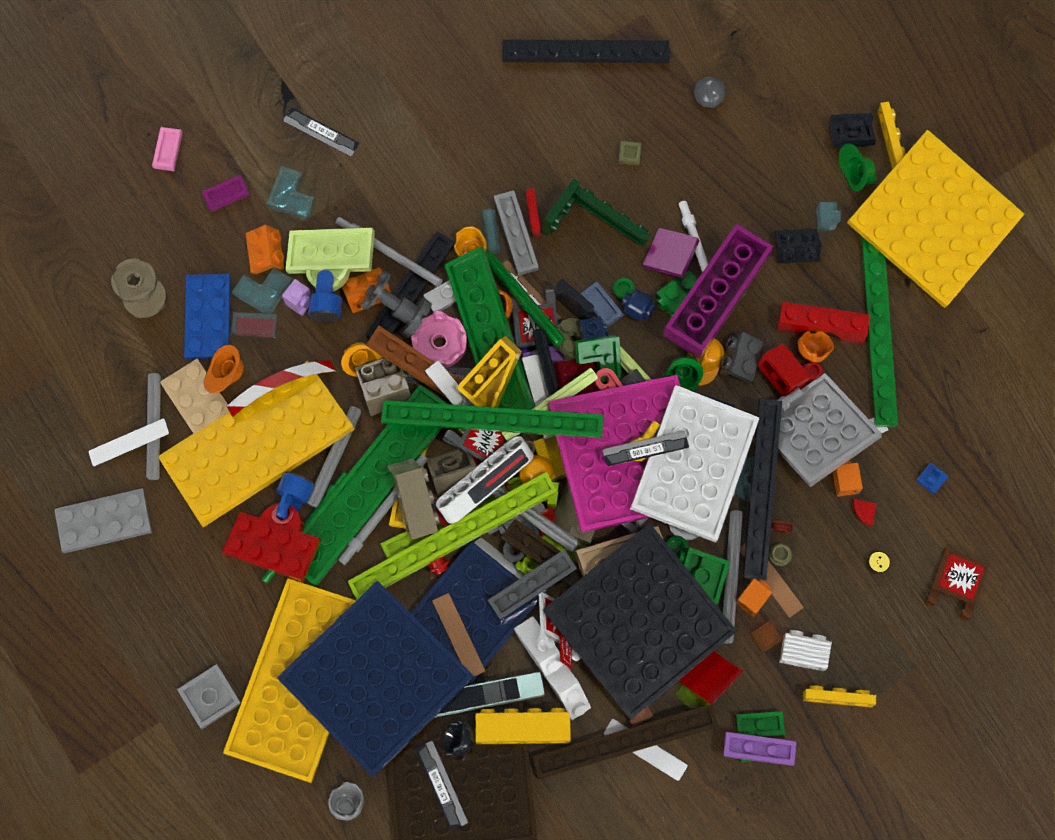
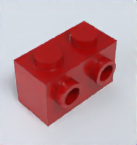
M785 344L764 353L757 364L778 393L784 397L797 387L803 389L810 379L806 369L801 366Z

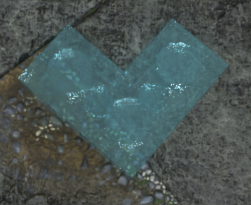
M281 166L267 201V207L308 219L315 199L312 196L296 192L302 178V173Z
M273 268L262 285L243 275L232 291V294L270 316L281 300L282 295L293 281L289 276Z

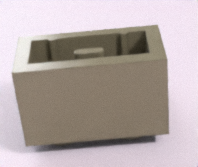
M386 358L355 367L371 416L382 413L384 400L406 402L411 396L403 370Z

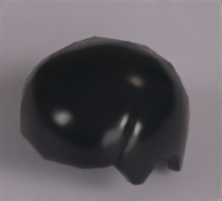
M463 721L449 725L443 740L445 754L462 757L472 749L475 742V734L471 725Z

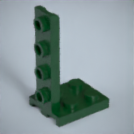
M574 178L545 217L540 231L545 236H548L551 231L555 233L561 224L563 216L568 215L573 207L572 204L575 202L639 246H644L651 236L644 226L636 225L630 221L626 214L618 213L612 209L608 202L600 201L594 197L593 192L586 188H581L580 182Z

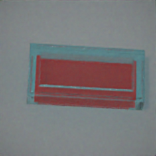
M233 312L231 333L238 336L276 338L277 314Z

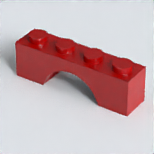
M782 302L779 309L776 331L795 334L805 331H822L834 334L842 341L864 343L868 335L870 314Z

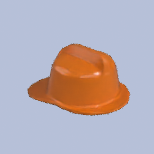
M225 345L214 354L204 379V387L208 392L219 393L242 376L244 365L235 346Z

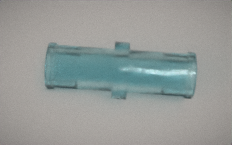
M486 209L481 212L484 225L482 233L487 241V251L490 250L497 254L500 252L498 241L499 228L496 226L495 210Z

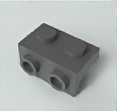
M745 332L731 334L726 342V351L721 361L720 375H732L744 382H753L763 341Z

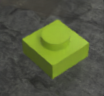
M553 482L555 488L558 491L559 482ZM558 493L545 500L548 502L547 509L550 507L556 509Z

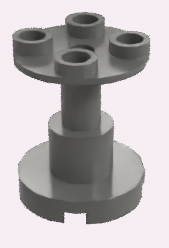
M383 270L377 279L378 283L376 286L371 284L365 293L367 297L363 300L360 307L367 310L376 300L380 301L393 310L391 315L403 322L399 333L409 338L423 323L421 320L424 315H428L432 303L424 297L416 304L405 297L397 298L384 289L391 274Z

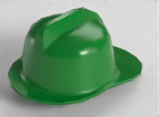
M851 143L843 145L839 151V165L850 188L858 192L864 186L875 183L877 177L873 160L862 156L855 145Z
M687 355V357L681 356L674 359L664 377L677 375L680 387L695 392L704 372L700 362Z

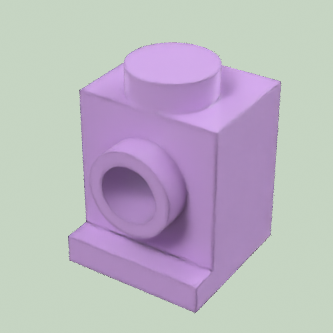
M294 279L282 295L286 306L303 316L309 309L311 293L308 287Z

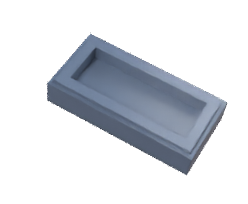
M595 282L580 293L594 305V315L596 317L601 316L602 322L607 325V328L623 317L622 311L598 282Z

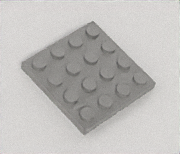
M826 373L801 389L803 395L790 404L791 407L787 410L781 411L778 452L809 487L882 438V433Z

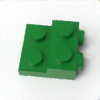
M690 270L685 273L684 278L671 281L656 294L657 305L661 310H666L669 313L670 319L698 280Z
M683 547V550H680L676 556L712 601L718 605L730 561L689 547Z

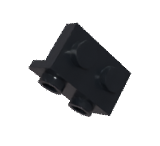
M873 114L831 115L829 135L832 147L841 148L848 143L856 147L874 146L876 137L872 127Z
M806 228L774 231L777 263L820 261L821 241L818 229Z

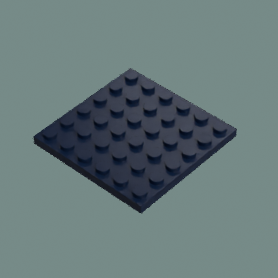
M377 580L277 679L374 778L474 678V675Z

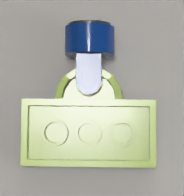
M373 228L296 230L289 232L286 271L288 274L306 273L309 282L316 288V292L310 296L308 315L312 320L320 323H335L341 319L343 299L336 295L335 291L344 286L350 272L371 271L375 235Z

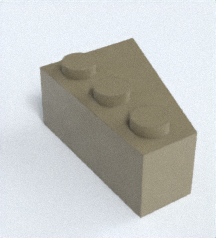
M413 458L388 465V471L393 475L395 483L393 487L395 493L398 494L400 511L407 534L411 539H416L438 532L436 525L439 524L437 512L432 510L431 503H434V498L431 490H427L426 482L429 481L426 469H422Z

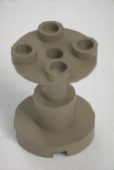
M133 258L121 262L116 267L114 276L112 275L111 285L116 295L123 300L124 307L136 318H147L157 314L165 307L166 291L163 285L157 281V275L149 263Z

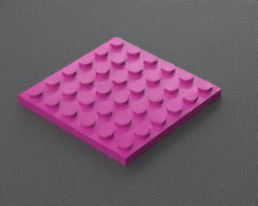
M677 375L548 401L549 411L602 414L605 416L603 439L556 436L581 533L650 518L630 509L649 457L640 462L630 461L607 466L603 449L628 444L632 440L641 438L653 421L661 424L675 385L680 387Z

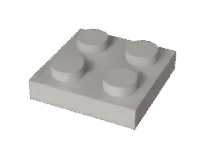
M217 664L177 689L200 729H204L241 705L239 698Z

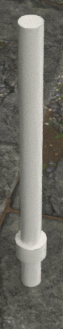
M682 201L679 203L683 216L682 222L684 228H687L689 235L699 239L695 253L703 272L708 265V261L695 227L696 220L694 215L690 213L687 201Z

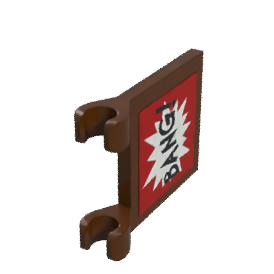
M945 548L925 603L929 606H934L938 601L940 593L962 601L965 604L959 617L967 621L972 617L974 606L989 565Z

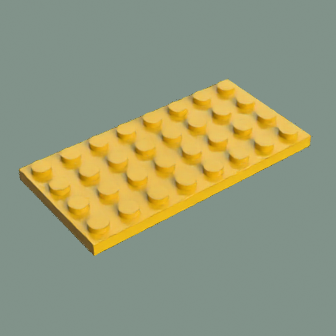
M314 374L293 380L265 393L243 408L234 417L231 416L230 412L224 414L195 434L190 435L159 455L158 458L204 528L281 478L284 473L292 471L355 430V428L319 376Z
M287 578L223 754L309 783L313 782L330 733L277 677L356 600Z

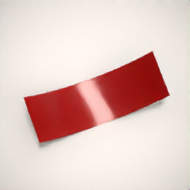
M713 651L678 681L708 703L713 704L744 670L736 667Z

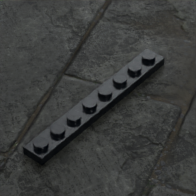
M503 39L502 62L669 63V40Z
M760 398L758 401L757 417H759L755 434L743 578L767 580L782 401Z

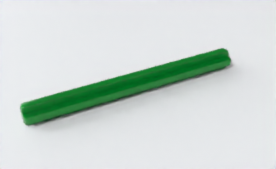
M490 250L485 252L491 271L538 327L545 331V335L554 346L558 347L563 344L565 338L496 255Z

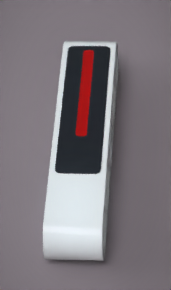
M521 436L513 437L437 500L436 507L448 523L459 521L533 459L534 454Z

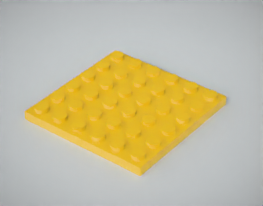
M927 130L846 223L945 308L1024 216V213Z

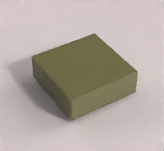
M621 141L618 163L639 165L642 143Z

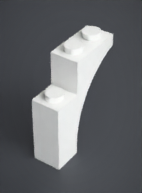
M532 616L515 627L514 630L520 642L550 684L565 711L570 712V719L573 720L583 715L591 706L578 680L569 668L560 662L559 650L556 646L553 648L546 646V652L537 648L541 631L540 625Z

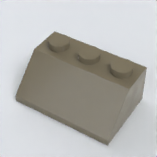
M567 482L554 513V524L576 538L578 543L590 547L596 530L581 533Z

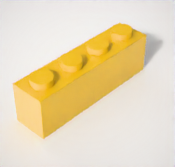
M532 708L528 709V713H518V709H504V713H495L494 709H482L481 713H476V744L570 743V712H565L564 708H553L551 712H542V709Z

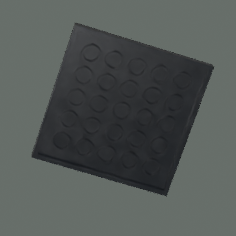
M650 523L542 610L629 720H632L737 632Z

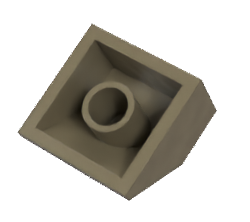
M459 448L428 457L426 462L438 499L476 468L472 455Z

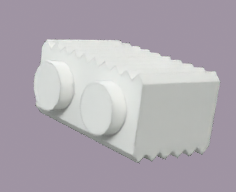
M790 630L789 633L783 635L779 663L825 671L828 668L831 641H826V637L822 635H812L811 638L803 636L801 631Z

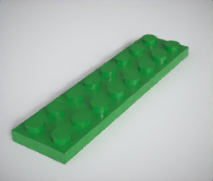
M478 247L444 264L476 365L499 339L506 336L515 344L485 249ZM520 358L498 408L531 410L535 407Z

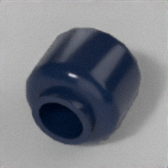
M637 289L631 294L627 293L622 301V305L625 306L624 313L638 321L649 319L656 306L653 303L654 298Z

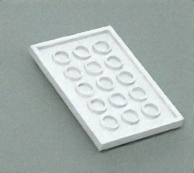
M675 385L656 437L685 431L689 448L648 458L630 509L716 542L759 417Z

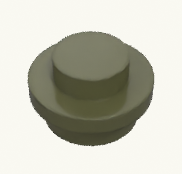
M776 544L769 551V559L776 566H785L792 558V552L785 544Z

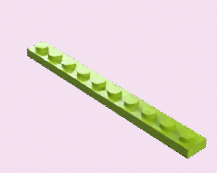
M547 472L537 476L468 514L459 521L448 525L350 579L348 583L356 600L377 580L387 588L556 495L558 491Z

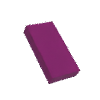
M241 175L201 191L210 212L250 196Z

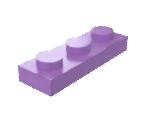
M730 732L725 733L723 757L794 766L796 741Z

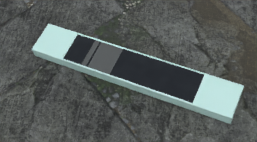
M537 672L465 686L435 717L543 697L545 694L541 674Z

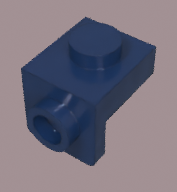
M601 316L580 321L583 339L609 336L607 325L603 324Z

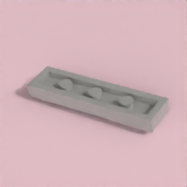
M514 190L495 195L494 202L518 276L539 270Z

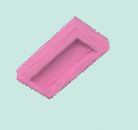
M160 128L152 163L153 168L169 171L175 170L183 134L182 130Z

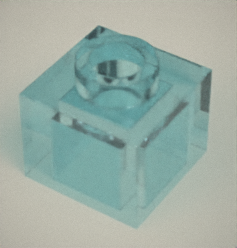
M819 202L816 210L817 229L835 230L837 223L841 221V210H837V202Z

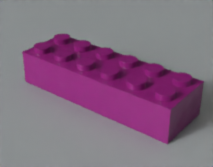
M735 224L665 326L663 336L701 359L769 259L774 246Z

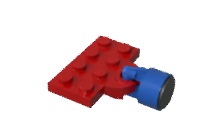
M292 472L284 473L276 490L282 496L280 503L268 507L260 518L239 512L222 553L304 582L321 542L319 538L302 532L304 520L299 514L302 504L307 505L315 487L313 482Z

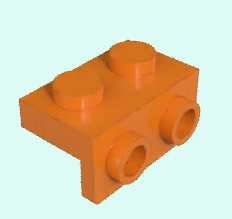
M263 225L246 233L251 273L257 275L272 268L284 269V255L281 247V235L278 229Z
M380 267L349 278L342 287L352 313L363 310L360 305L367 297L365 293L370 285L376 286L378 283L377 279L382 273ZM387 283L384 289L391 293L389 285ZM376 300L373 305H376L381 302Z

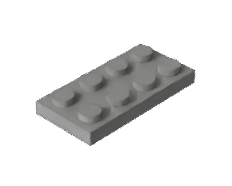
M143 488L54 509L61 551L63 553L152 533Z

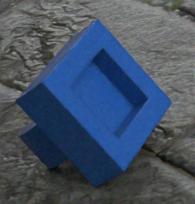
M930 463L916 482L934 495L948 478V475Z

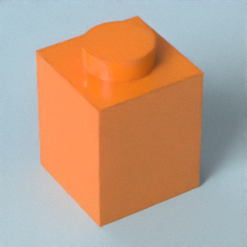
M847 461L833 471L837 496L854 495L861 492L863 487L858 463Z
M754 578L739 597L736 604L754 618L773 592L769 590L770 586L763 580L757 581Z

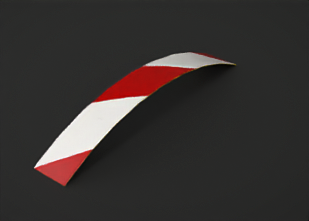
M331 360L315 361L285 369L263 379L244 391L228 404L227 408L231 416L234 417L254 400L283 384L309 375L334 372L336 369Z

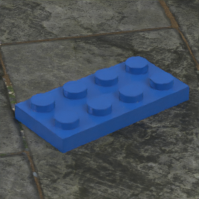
M230 274L186 275L185 360L212 359L219 348L230 345Z

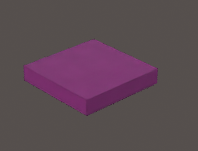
M659 228L644 260V268L684 278L699 244L698 237Z

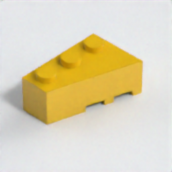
M506 336L499 339L456 388L475 406L498 408L522 351Z

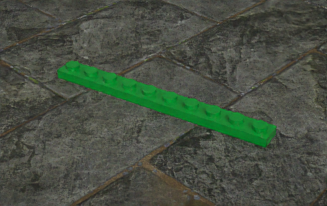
M861 236L866 314H870L868 347L874 425L876 427H897L898 417L886 259L881 252Z
M388 400L383 402L381 418L383 424L598 439H603L605 416L602 414Z

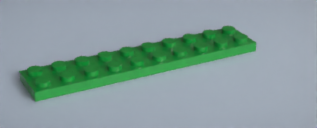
M421 385L417 387L406 401L447 404ZM388 424L302 531L321 540L305 577L306 580L315 587L319 585L348 548L347 544L353 537L356 538L393 491L395 483L391 472L389 473L387 466L412 458L416 461L442 428Z

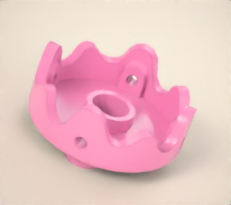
M436 311L432 315L422 318L421 322L423 323L411 336L413 348L432 361H439L444 368L456 364L463 357L467 347V336L461 322L457 318L447 316L442 311ZM436 338H444L446 340L445 345L442 347L435 346L434 340Z

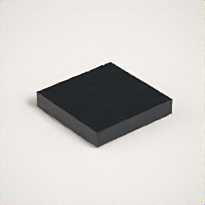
M561 278L556 284V300L579 320L593 318L594 305Z

